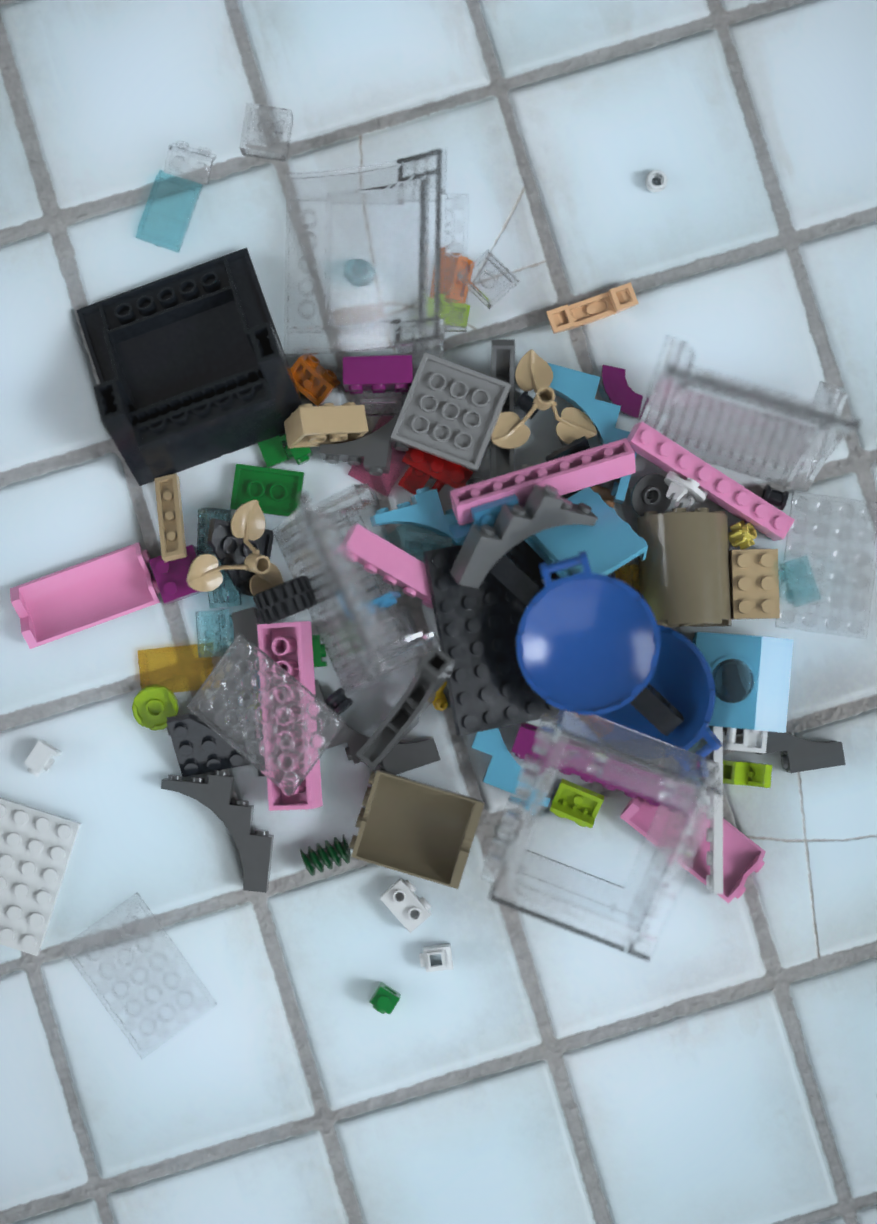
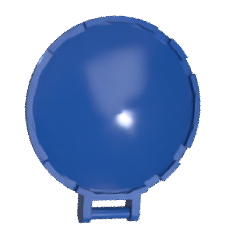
M586 551L579 552L577 556L547 564L545 562L539 564L546 587L527 606L517 633V657L526 681L547 703L562 711L565 710L577 713L578 715H599L625 706L634 700L644 687L647 686L658 662L660 635L656 619L650 607L641 595L626 583L607 575L592 573ZM582 564L583 572L556 580L551 578L550 573Z
M658 625L660 654L655 672L649 683L683 715L685 720L668 736H665L630 703L608 713L585 715L599 740L615 753L641 762L672 759L685 775H688L693 771V767L708 754L722 747L720 740L708 727L715 705L714 679L704 655L692 641L676 630ZM704 738L707 744L686 760L683 754L700 739Z

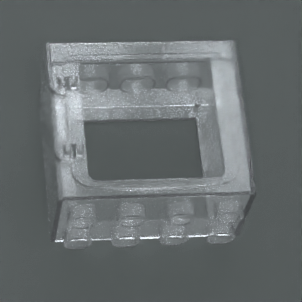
M557 709L555 715L544 711L534 735L536 739L532 748V752L539 754V756L535 757L527 753L517 777L519 781L514 794L522 798L509 796L500 819L502 823L497 837L493 836L484 858L485 865L480 879L491 882L488 900L649 962L722 796L723 789L718 763L596 715H578L564 709ZM593 759L594 762L604 765V767L591 763V760ZM563 766L573 767L661 801L624 887L527 850L557 774Z

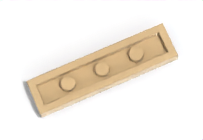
M175 473L154 478L162 559L164 562L185 558L187 553L179 477Z

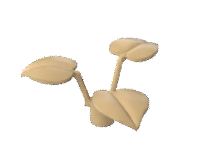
M531 349L519 361L515 371V381L523 391L534 389L536 393L533 400L534 405L522 420L514 412H502L491 436V441L494 445L504 449H514L524 445L531 434L530 429L524 423L536 409L544 411L552 407L555 419L559 421L556 426V434L566 444H570L572 441L583 436L587 440L595 437L597 430L590 418L577 408H564L559 417L556 408L557 403L554 402L555 392L549 387L553 380V371L549 364Z
M251 500L242 504L235 511L231 519L230 527L233 536L243 538V542L253 552L245 558L244 565L218 566L219 563L215 556L201 554L192 562L187 577V584L192 589L209 592L221 585L223 576L220 570H248L255 573L249 583L250 592L253 596L284 583L277 566L270 563L267 556L259 555L260 551L255 549L248 541V539H259L266 527L265 517L258 500Z

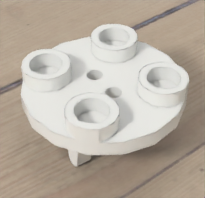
M669 471L664 479L665 484L669 486L666 497L671 499L675 495L673 499L676 501V508H680L683 505L682 508H686V511H688L694 502L703 503L708 495L705 491L698 488L700 484L691 478L684 480L673 471Z

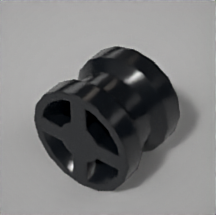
M339 688L325 700L326 705L333 708L335 716L342 714L354 702L351 698H347L343 688Z

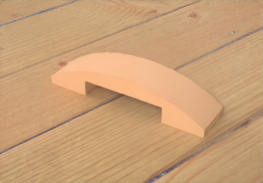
M630 282L586 300L546 311V315L553 334L612 316L639 303Z

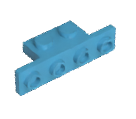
M514 494L471 508L473 522L459 526L458 523L449 526V531L454 541H465L472 524L478 526L486 524L493 527L504 504L509 506L519 505L517 496Z

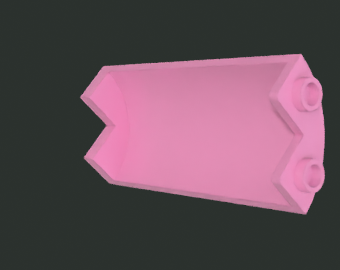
M138 542L10 588L11 603L20 618L21 633L29 648L32 649L160 603L158 595L160 591L148 564L151 558L147 549L143 550Z
M694 795L688 813L681 812V814H676L669 811L666 806L660 804L659 806H653L647 803L646 799L640 797L632 798L623 810L620 818L706 885V876L710 875V866L706 864V853L710 851V842L706 841V829L710 828V819L706 817L707 805ZM724 818L723 894L717 895L730 903L735 897L738 899L745 892L746 887L744 885L747 877L753 871L757 873L765 863L763 858L766 851Z

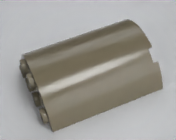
M673 508L672 511L658 514L657 511L644 512V516L637 518L638 536L644 538L648 545L646 559L642 561L638 557L639 591L641 597L646 601L654 614L657 624L666 627L732 626L728 515L725 514V511L709 512V508H695V511L686 512V508Z
M379 769L377 771L372 770L368 782L372 787H367L362 806L366 808L361 807L355 826L359 828L358 835L352 836L349 846L350 849H353L351 857L458 889L485 801Z

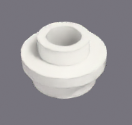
M657 169L650 171L645 178L647 189L654 193L663 191L668 183L667 175ZM654 178L659 179L660 184L654 185L652 183V180Z

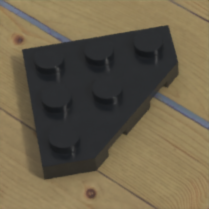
M211 518L207 542L221 565H244L245 558L253 552L243 542V538L233 536L230 521ZM265 529L259 539H248V541L255 549L260 551L259 555L267 556L270 560L275 531ZM244 569L225 570L239 594L254 597L249 587L250 579L255 575L254 572Z
M191 713L167 717V725L182 777L250 765V757L244 740L238 737L235 739L227 735L226 731L211 723L207 725L199 721L198 717Z

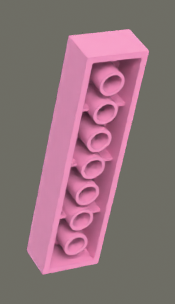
M311 621L257 624L269 811L315 809L323 806Z

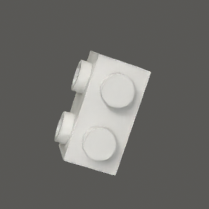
M400 878L380 896V899L411 933L431 916L429 909L432 906L424 897L419 899L414 893L416 888L408 879L404 881Z

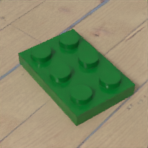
M236 464L230 509L237 510L248 501L258 500L263 514L299 518L305 473Z

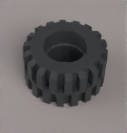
M299 576L262 591L253 597L263 624H271L313 607L317 603L307 576Z

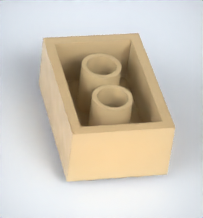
M354 402L344 403L342 406H334V403H325L314 407L312 404H303L284 421L288 448L320 447V444H340L357 440L368 432L364 405H356Z
M778 549L730 550L731 619L780 618Z

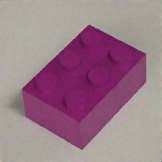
M412 355L342 357L343 385L345 392H350V395H363V391H372V394L375 395L386 394V391L395 390L396 394H407L413 382Z

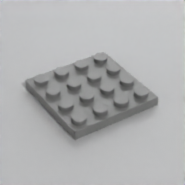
M424 352L390 438L478 472L510 391L511 384Z

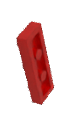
M409 448L402 459V463L423 472L453 489L466 486V482L473 475L472 471L461 465L415 448Z

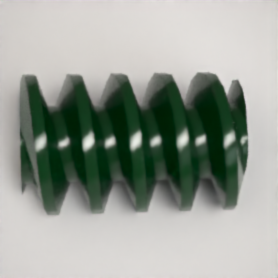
M342 834V842L334 837V845L325 840V848H322L317 843L316 851L308 846V853L305 854L300 849L304 865L312 876L315 875L316 868L319 872H324V865L329 870L333 869V862L338 867L341 866L342 858L347 864L350 863L351 852L344 834Z

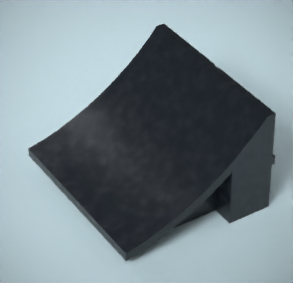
M247 247L76 310L100 384L93 386L101 421L139 486L155 481L154 478L175 474L221 457L224 454L232 453L286 433L284 421L300 405H303Z

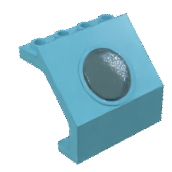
M695 632L692 642L704 655L712 672L715 685L714 711L708 726L786 733L793 639Z

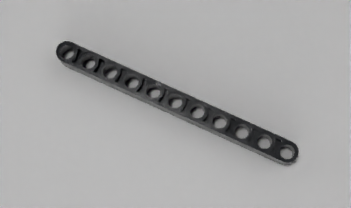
M509 551L489 571L526 606L546 587ZM650 683L644 687L634 700L629 702L665 736H668L685 720L683 715Z

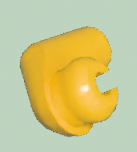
M447 681L438 689L432 702L434 708L439 711H444L448 706L443 692Z

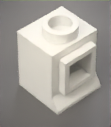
M450 943L423 947V953H419L420 966L425 967L426 973L454 970ZM441 954L442 964L431 965L430 955Z

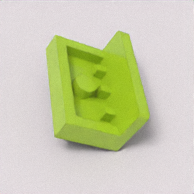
M562 778L552 799L550 811L560 818L574 821L579 826L592 828L605 796Z

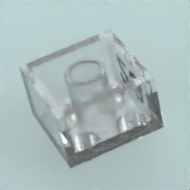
M246 103L239 146L242 155L287 162L294 119L292 109Z

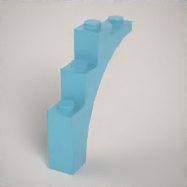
M429 487L416 490L417 494L411 497L413 505L409 501L398 504L395 510L389 511L388 507L376 510V515L370 518L372 527L387 524H408L434 532L455 546L463 545L464 541H454L449 531V526L457 524L458 521L453 509L446 510V515H444L437 489L430 490Z

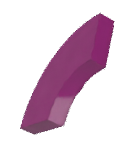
M603 365L602 384L609 400L613 404L621 406L620 412L638 419L643 396L635 393L628 386L625 378V369Z

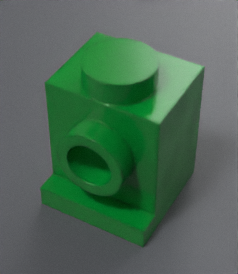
M286 434L279 437L283 444L287 442ZM288 445L284 446L289 459L294 457L297 465L308 462L310 460L309 457L313 455L310 447L288 448Z
M312 635L314 667H326L328 663L323 662L322 658L326 657V644H321L320 635Z
M381 982L369 1002L373 1004L372 1007L378 1012L391 1014L399 1002L401 994Z

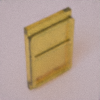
M211 643L138 651L141 689L155 684L165 686L173 691V693L215 688Z

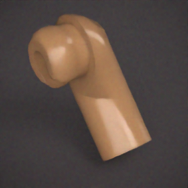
M599 485L591 488L601 496L602 500L609 507H614V498L608 488Z

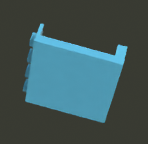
M590 487L582 489L567 498V500L573 504L584 503L592 508L591 511L598 518L594 526L581 524L561 525L545 529L524 539L547 564L579 555V552L586 551L592 573L602 575L612 573L636 557H639L642 561L645 560L648 549L645 539L639 537L632 530L631 526L624 522L617 515L616 511L609 507L602 500L601 496ZM581 564L555 573L560 578L583 572L584 570Z

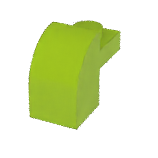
M723 760V783L771 788L772 765Z

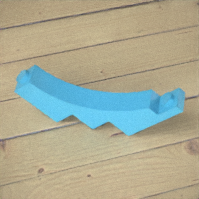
M548 363L553 371V380L549 387L554 390L555 395L581 410L590 418L597 430V436L601 445L628 437L630 432L615 428L621 406L595 399L600 381L599 376ZM631 474L617 478L616 480H619V482H614L611 495L615 496L613 502L623 504Z
M499 728L476 732L471 748L492 756L482 781L548 807L551 798L546 796L547 791L534 787L533 791L530 790L534 778L525 772L512 757L502 739Z

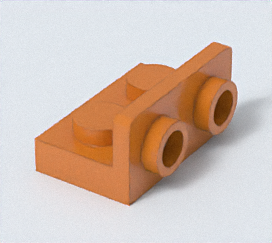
M307 353L300 356L291 367L298 390L316 406H321L333 389L341 383L335 373L325 369L320 365V361L315 356Z

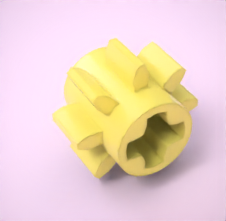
M744 520L730 526L732 531L728 533L733 547L737 548L740 546V549L744 550L755 544L753 539H756L757 532L751 523L745 524Z

